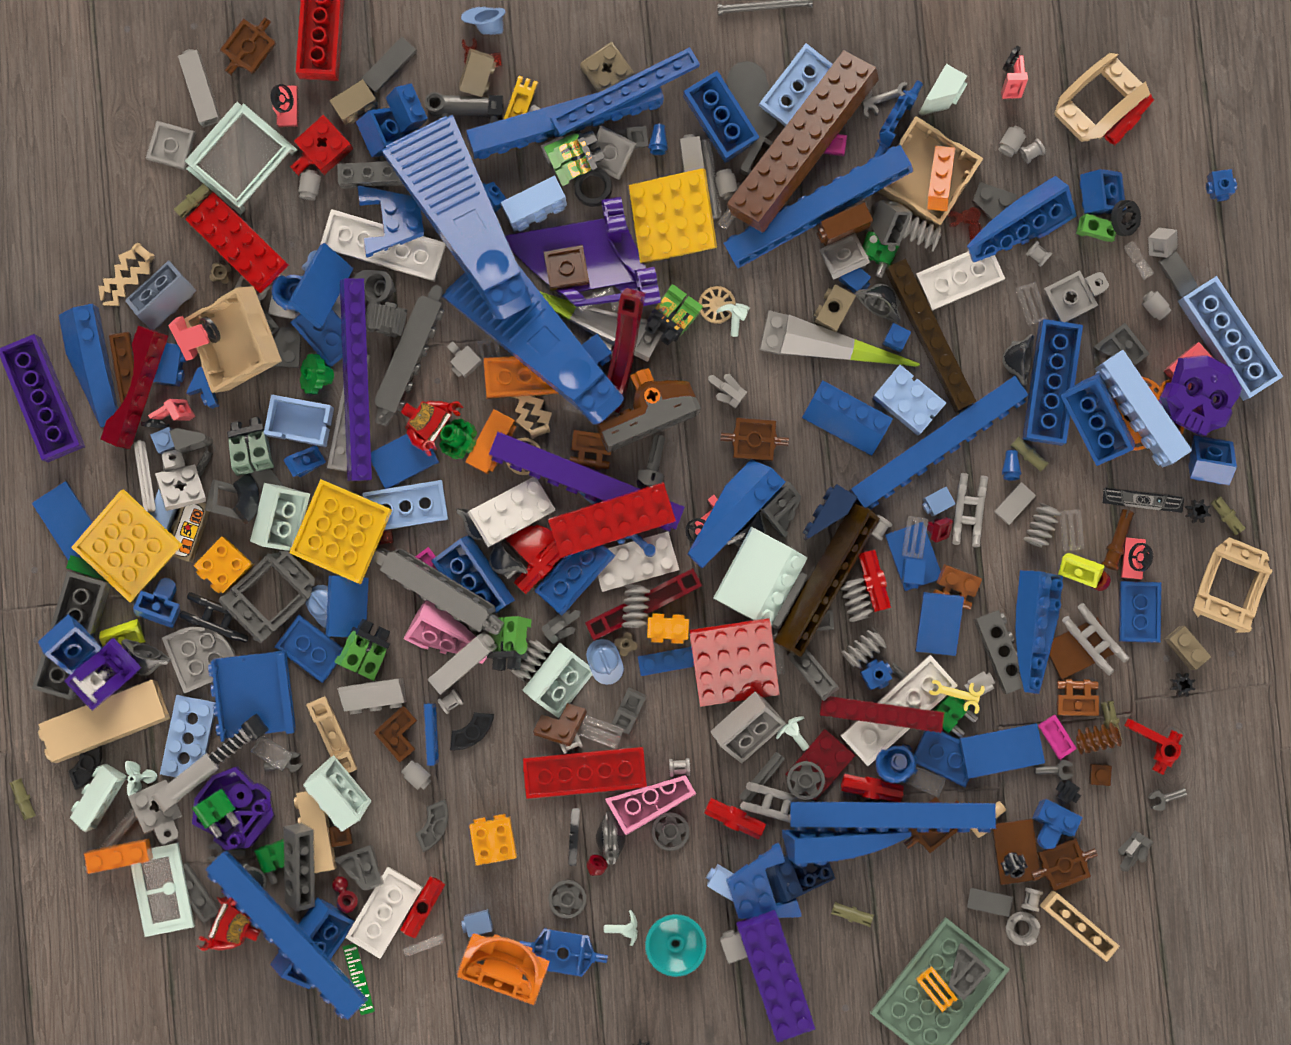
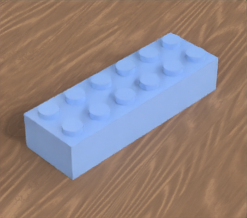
M1217 276L1177 301L1214 358L1232 368L1242 387L1240 397L1243 401L1251 398L1283 377Z
M1124 350L1095 368L1097 371L1095 374L1100 373L1112 398L1118 402L1120 412L1124 416L1127 415L1131 421L1129 422L1131 428L1140 434L1142 444L1145 448L1151 450L1153 453L1152 458L1157 465L1162 467L1171 465L1192 451Z

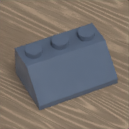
M168 260L125 301L136 316L150 329L154 330L161 326L169 315L175 313L180 305L189 300L197 290Z

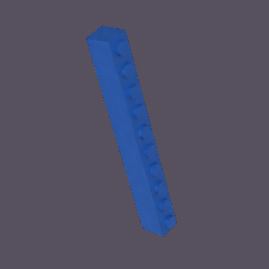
M661 87L572 131H582L585 127L591 125L599 126L608 120L617 121L623 118V116L629 114L632 116L637 115L646 109L655 110L663 104L664 96ZM597 93L466 130L473 158L485 159L490 154L497 152L499 154L506 153L511 148H523L535 141L541 143L553 136L561 137L550 121V117Z
M901 145L891 147L885 154L871 158L867 164L853 168L847 175L835 178L829 185L817 188L814 193L799 198L793 205L784 206L763 233L752 226H748L739 235L730 236L724 242V245L738 269L820 224L821 221L840 213L914 172L912 164Z
M1012 377L849 491L857 496L856 501L860 506L871 510L879 504L877 501L882 496L885 499L895 493V487L898 485L904 487L912 481L910 479L911 476L914 474L920 476L928 470L927 465L932 462L936 465L943 460V454L947 451L952 454L961 447L959 445L960 442L963 440L969 442L977 436L976 431L981 428L985 431L994 425L992 420L997 417L1001 420L1010 413L1008 409L1013 406L1017 409L1026 402L1024 398L1029 394L1017 377Z
M790 802V827H794V831H807V827H815V831H827V827H835V831H847V827H855V831H868V828H876L878 832H888V828H896L897 832H909V828H917V832H929V828H937V832H950L949 828H958V832H970V828H978V832H990V829H996V804Z
M229 851L223 852L205 869L208 872L207 876L214 883H219L224 895L235 900L236 907L242 913L246 912L251 917L249 919L256 928L260 927L265 932L263 934L270 943L274 942L279 947V953L284 958L288 957L293 962V968L299 973L302 972L307 977L306 981L311 987L318 988L323 1000L327 1003L331 1002L335 1007V1012L341 1018L345 1017L348 1020L368 1000Z

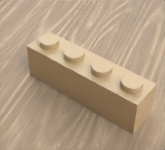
M307 791L296 793L297 797L294 798L296 810L299 809L300 813L298 823H303L314 830V873L336 869L337 864L329 834L330 824L327 813L319 807L317 801Z
M1051 891L1039 905L1106 962L1120 947L1055 891Z

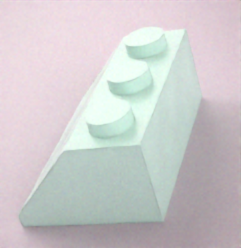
M946 64L927 96L919 114L926 115L949 109L952 103L956 105L968 84L964 82L967 75Z
M264 483L250 541L262 547L290 551L305 517L310 493Z
M559 643L523 688V691L535 702L559 718L567 703H571L590 679L592 672L587 663Z
M334 755L312 773L303 785L307 793L317 801L319 807L327 813L332 823L341 832L359 821L371 803L370 798Z
M104 764L101 767L98 766L92 775L94 779L91 784L88 783L84 787L82 799L80 802L77 801L71 809L73 813L70 818L85 832L96 829L128 777L108 764Z

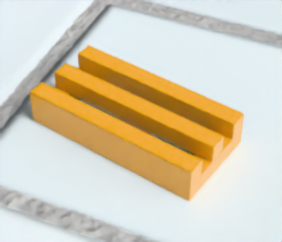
M932 966L916 978L942 1012L951 1006L954 1001L958 1000ZM932 973L951 996L949 1000L928 974ZM922 979H927L931 986L944 1000V1004H941L938 1001V999L925 985Z

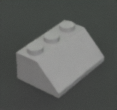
M403 678L338 688L344 711H350V715L362 713L364 708H370V712L382 710L384 705H390V709L402 707V703L406 702Z
M754 692L710 732L720 747L742 764L783 728L786 723L764 698Z

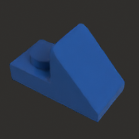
M201 366L197 368L186 394L192 396L203 392L200 395L204 405H208V407L213 409L220 405L215 393H212Z
M316 445L287 456L284 459L293 477H303L326 463Z

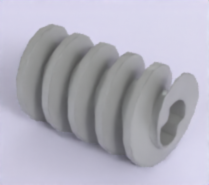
M911 216L903 238L905 239L910 235V242L918 238L917 245L924 241V248L932 245L933 252L941 237V227L933 230V223L926 227V220L919 224V217L912 221Z
M1039 503L1042 507H1037L1036 512L1040 515H1033V519L1036 522L1029 524L1034 530L1028 529L1026 533L1030 537H1024L1023 540L1042 548V545H1049L1045 538H1052L1048 531H1055L1051 524L1059 522L1054 517L1061 516L1062 514L1049 505Z
M864 578L844 582L845 585L841 588V591H847L843 598L849 599L845 606L851 607L847 614L854 615L849 619V622L870 618L868 615L873 612L872 609H866L871 602L864 601L869 596L867 593H862L867 588L860 585Z
M625 585L630 590L624 592V595L629 598L624 599V603L628 606L624 607L623 611L628 614L622 616V619L627 621L622 623V626L640 628L643 625H647L648 622L643 621L642 618L648 617V614L644 613L643 610L648 609L649 606L644 605L643 602L650 600V598L644 596V594L650 593V590L640 585Z
M873 627V632L866 631L868 638L861 635V643L856 640L853 642L855 648L850 645L847 646L849 653L844 650L841 651L853 668L856 666L861 669L860 661L867 664L866 656L873 659V651L880 653L879 646L887 648L885 641Z
M536 639L535 641L528 640L531 647H527V659L521 660L520 670H510L525 683L524 678H532L529 671L537 672L534 665H542L539 658L546 660L544 652H552Z

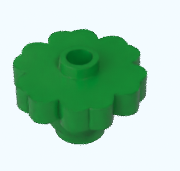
M308 354L306 360H303L300 368L302 374L300 384L305 394H318L319 389L333 382L334 371L332 368L325 366L324 359H321L319 354Z
M462 418L454 419L451 425H445L440 433L442 440L439 443V447L442 453L453 459H462L466 453L472 452L473 447L476 445L474 438L477 435L475 426Z

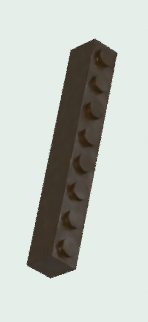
M906 258L888 266L885 272L898 299L901 301V305L955 413L973 405L977 401Z
M853 503L848 514L845 515L840 526L837 528L835 535L774 640L784 650L802 657L880 519L870 509Z

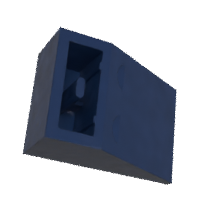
M837 484L833 488L829 487L822 498L825 500L824 504L818 505L812 515L815 517L813 523L809 522L803 531V534H805L803 539H809L847 515L857 496Z
M787 854L783 855L785 862L765 869L775 903L788 902L836 879L829 862L825 865L807 863V866H796L788 859Z

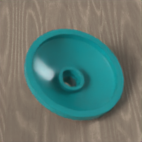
M680 914L667 915L657 920L649 929L645 942L646 954L650 963L659 972L668 976H684L694 971L703 961L706 953V938L701 927L693 919ZM678 940L679 946H672V941Z

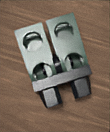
M259 417L250 418L249 427L243 428L242 423L239 421L230 424V431L227 432L229 438L231 468L236 476L252 473L254 468L256 471L274 468L268 436L264 434L265 428Z

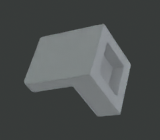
M1158 228L1148 237L1149 255L1168 258L1178 248L1177 230Z

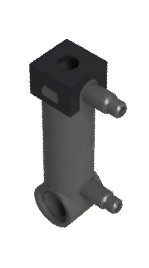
M432 92L425 99L426 108L432 116H441V118L448 117L449 115L489 117L490 123L503 120V95L478 97L441 95L440 93ZM434 101L441 102L437 108H432L431 103Z

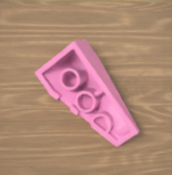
M425 600L417 611L404 639L427 650L429 647L439 649L440 653L443 654L447 652L457 654L476 636L458 620H455L447 611L439 610L435 607L434 603ZM487 656L479 663L483 664L484 661L487 659Z

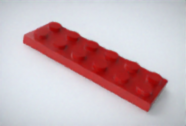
M214 192L185 219L260 294L289 266Z
M664 482L549 518L548 521L560 557L562 558L675 522L676 519Z
M643 747L523 758L526 799L647 787Z

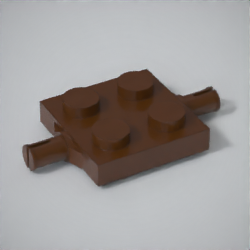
M264 17L259 26L250 24L243 18L220 49L231 60V63L224 70L226 73L232 76L237 67L244 68L252 75L255 73L276 45V42L265 33V30L271 23L269 19Z
M736 418L733 434L721 432L720 441L732 442L734 447L733 458L773 461L776 445L788 446L789 438L777 437L775 431L776 421Z
M934 796L927 803L941 802L936 796ZM910 828L913 836L903 843L909 850L918 842L931 853L958 832V828H949L950 832H937V828H929V832H917V828Z
M1073 838L1056 845L1055 848L1037 852L1042 869L1031 873V876H1035L1032 877L1034 881L1045 877L1050 884L1051 890L1056 891L1091 877L1087 867V860L1097 857L1098 854L1095 853V848L1083 852L1079 847L1077 839Z

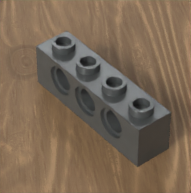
M388 161L337 164L338 184L341 189L358 188V186H404Z
M995 610L973 619L1003 694H1009L1023 688L1017 650L1015 651L1012 644L1015 641L1010 631L1007 632L1005 624H1007L1005 615L1000 613L999 610ZM993 627H997L1000 630L998 638L991 636V629ZM1001 646L1007 648L1008 652L1005 657H1001L998 653ZM1010 664L1015 668V673L1012 676L1006 673V667Z
M303 823L284 826L285 904L295 911L315 907L314 830Z

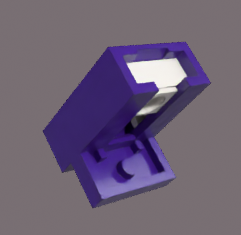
M112 638L98 653L77 668L65 682L93 711L124 686L141 667Z

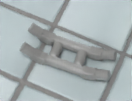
M961 473L957 490L952 543L954 545L960 544L963 523L974 525L972 546L980 547L988 477H980L977 497L965 496L969 475ZM964 504L976 505L975 517L963 516Z
M1082 603L1078 606V609L1084 619L1090 624L1084 631L1081 632L1069 616L1064 617L1062 621L1073 637L1077 639L1093 658L1094 662L1109 676L1114 672V669L1100 655L1101 652L1109 647L1124 663L1130 657L1111 638L1086 605ZM1096 631L1103 641L1094 648L1087 638Z
M748 782L746 785L747 790L765 795L763 804L760 806L742 802L740 807L742 810L790 823V814H788L790 802L815 801L800 799L791 793ZM773 797L784 800L781 811L770 809Z

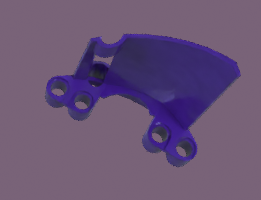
M621 197L601 200L604 218L505 236L511 251L547 285H549L544 252L583 245L590 284L555 290L558 294L564 295L576 307L619 302L620 295L626 288L646 293L643 306L661 303L655 267L646 268L644 263H640L639 252L625 221ZM615 286L621 292L591 299H585L579 293Z

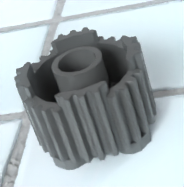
M370 300L365 315L366 331L374 333L375 329V332L385 334L384 336L397 338V335L401 336L404 331L407 309L397 307V304L390 302L380 305V302Z

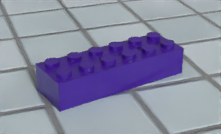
M33 334L1 347V361L41 460L51 462L84 448L85 444L41 337Z
M772 910L750 919L736 922L776 1041L780 1042L815 1030L776 911Z

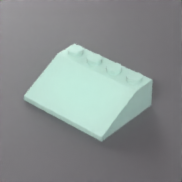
M751 527L721 582L714 599L751 620L770 618L772 626L807 557Z

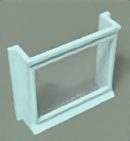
M236 102L185 162L189 165L187 170L241 215L246 210L243 207L244 203L288 153L293 156L298 150L245 104L241 105Z

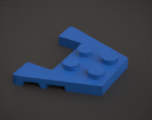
M358 186L360 206L381 205L384 236L364 238L366 258L373 256L374 253L381 250L387 251L389 247L399 243L402 245L424 236L421 209L412 196Z
M779 843L774 844L765 854H760L758 859L749 865H745L726 879L739 919H750L772 910L776 911L778 918L802 916L796 898L788 902L775 903L765 869L785 862Z

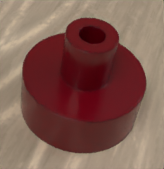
M1103 571L1097 587L1094 588L1095 590L1103 591L1109 587L1111 578L1108 573Z
M594 854L588 859L586 867L590 875H602L607 869L608 863L602 856Z

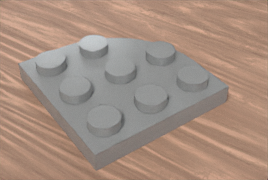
M204 627L184 628L162 637L184 694L213 682V676L210 677L208 672V665H211L213 659L236 656L226 638Z

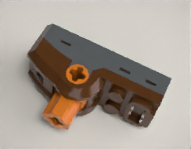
M649 368L639 370L630 375L636 390L633 402L634 410L626 409L619 413L620 416H609L597 424L598 433L607 453L699 415L701 407L690 382L680 380L654 381Z

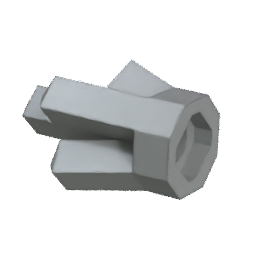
M730 374L724 375L725 382L714 375L709 376L708 382L722 392L716 395L717 401L730 404L736 409L747 394V391L740 387Z

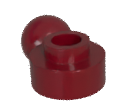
M338 876L332 882L333 889L340 894L336 900L337 908L344 913L352 912L358 903L357 896L353 892L347 891V879ZM343 901H348L349 905H344Z

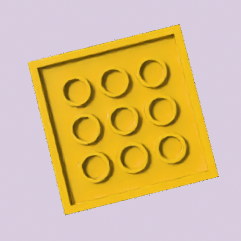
M704 168L629 185L640 263H649L717 248L706 170Z
M320 479L289 553L361 584L392 513V509Z
M123 489L120 490L71 548L131 603L183 544Z

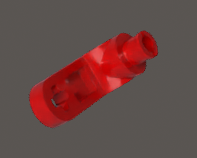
M1127 718L1124 724L1126 728L1157 743L1156 753L1153 757L1156 762L1152 770L1164 775L1166 768H1172L1175 760L1181 754L1182 746L1179 742L1183 735L1171 730L1167 738ZM1170 745L1172 747V753L1171 755L1166 756L1164 749L1166 746Z

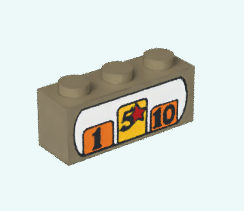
M205 503L178 508L180 514L178 520L175 519L173 522L172 535L183 545L172 557L193 563L210 514L209 511H205Z

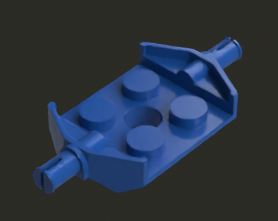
M916 80L912 90H904L905 95L899 96L879 132L880 139H877L879 148L874 157L883 155L891 146L895 137L893 132L899 122L896 119L901 120L906 109L911 110L918 97V93L924 85L922 82Z
M544 928L534 942L520 940V943L533 948L532 952L537 957L550 961L546 971L582 977L595 961L607 964L608 955L594 952L589 935ZM564 947L569 951L567 958L562 959L557 955L559 948Z

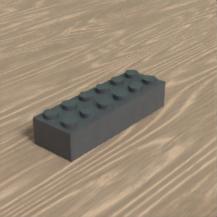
M67 572L50 630L69 614L95 639L111 584L88 576ZM42 653L32 689L69 700H76L78 698V695L65 682L70 674Z

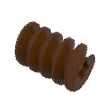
M1112 722L1109 723V729L1104 724H1101L1100 731L1096 726H1093V732L1087 727L1085 734L1082 733L1081 729H1078L1076 736L1077 748L1081 755L1084 751L1087 754L1091 753L1092 749L1097 752L1100 748L1106 750L1107 746L1114 748L1115 743L1118 747L1122 745L1120 732L1117 727H1114Z

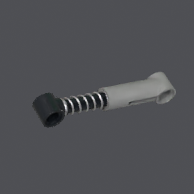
M258 714L253 715L241 725V730H239L237 735L234 734V737L228 739V742L223 743V746L217 747V750L211 752V755L208 753L203 755L151 797L162 811L166 812L196 786L219 769V763L225 762V759L230 758L232 753H236L238 748L242 749V745L247 744L251 740L253 742L256 741L269 728Z

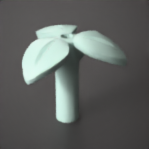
M736 303V305L726 304L717 309V313L726 310L732 313L731 336H738L740 319L742 321L745 320L750 307Z
M804 716L790 719L788 724L778 731L776 739L785 732L794 738L803 751L808 749L809 745L799 733V726L797 724L798 721L805 719Z
M133 761L125 762V770L130 775L127 785L128 796L142 789L141 780L150 784L157 779L155 771L147 769L140 774L139 764Z
M629 910L631 917L629 924L604 925V933H621L625 937L631 938L630 946H633L638 933L636 930L637 920L634 913Z

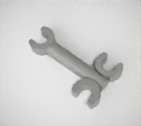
M907 82L901 83L898 89L871 97V90L862 102L864 108L863 116L868 118L867 110L872 109L874 114L878 115L879 110L875 104L905 95L901 89L907 87Z

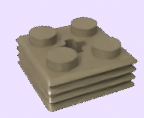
M610 42L580 63L582 71L597 92H601L634 75V71L613 42ZM604 67H611V73L603 72Z

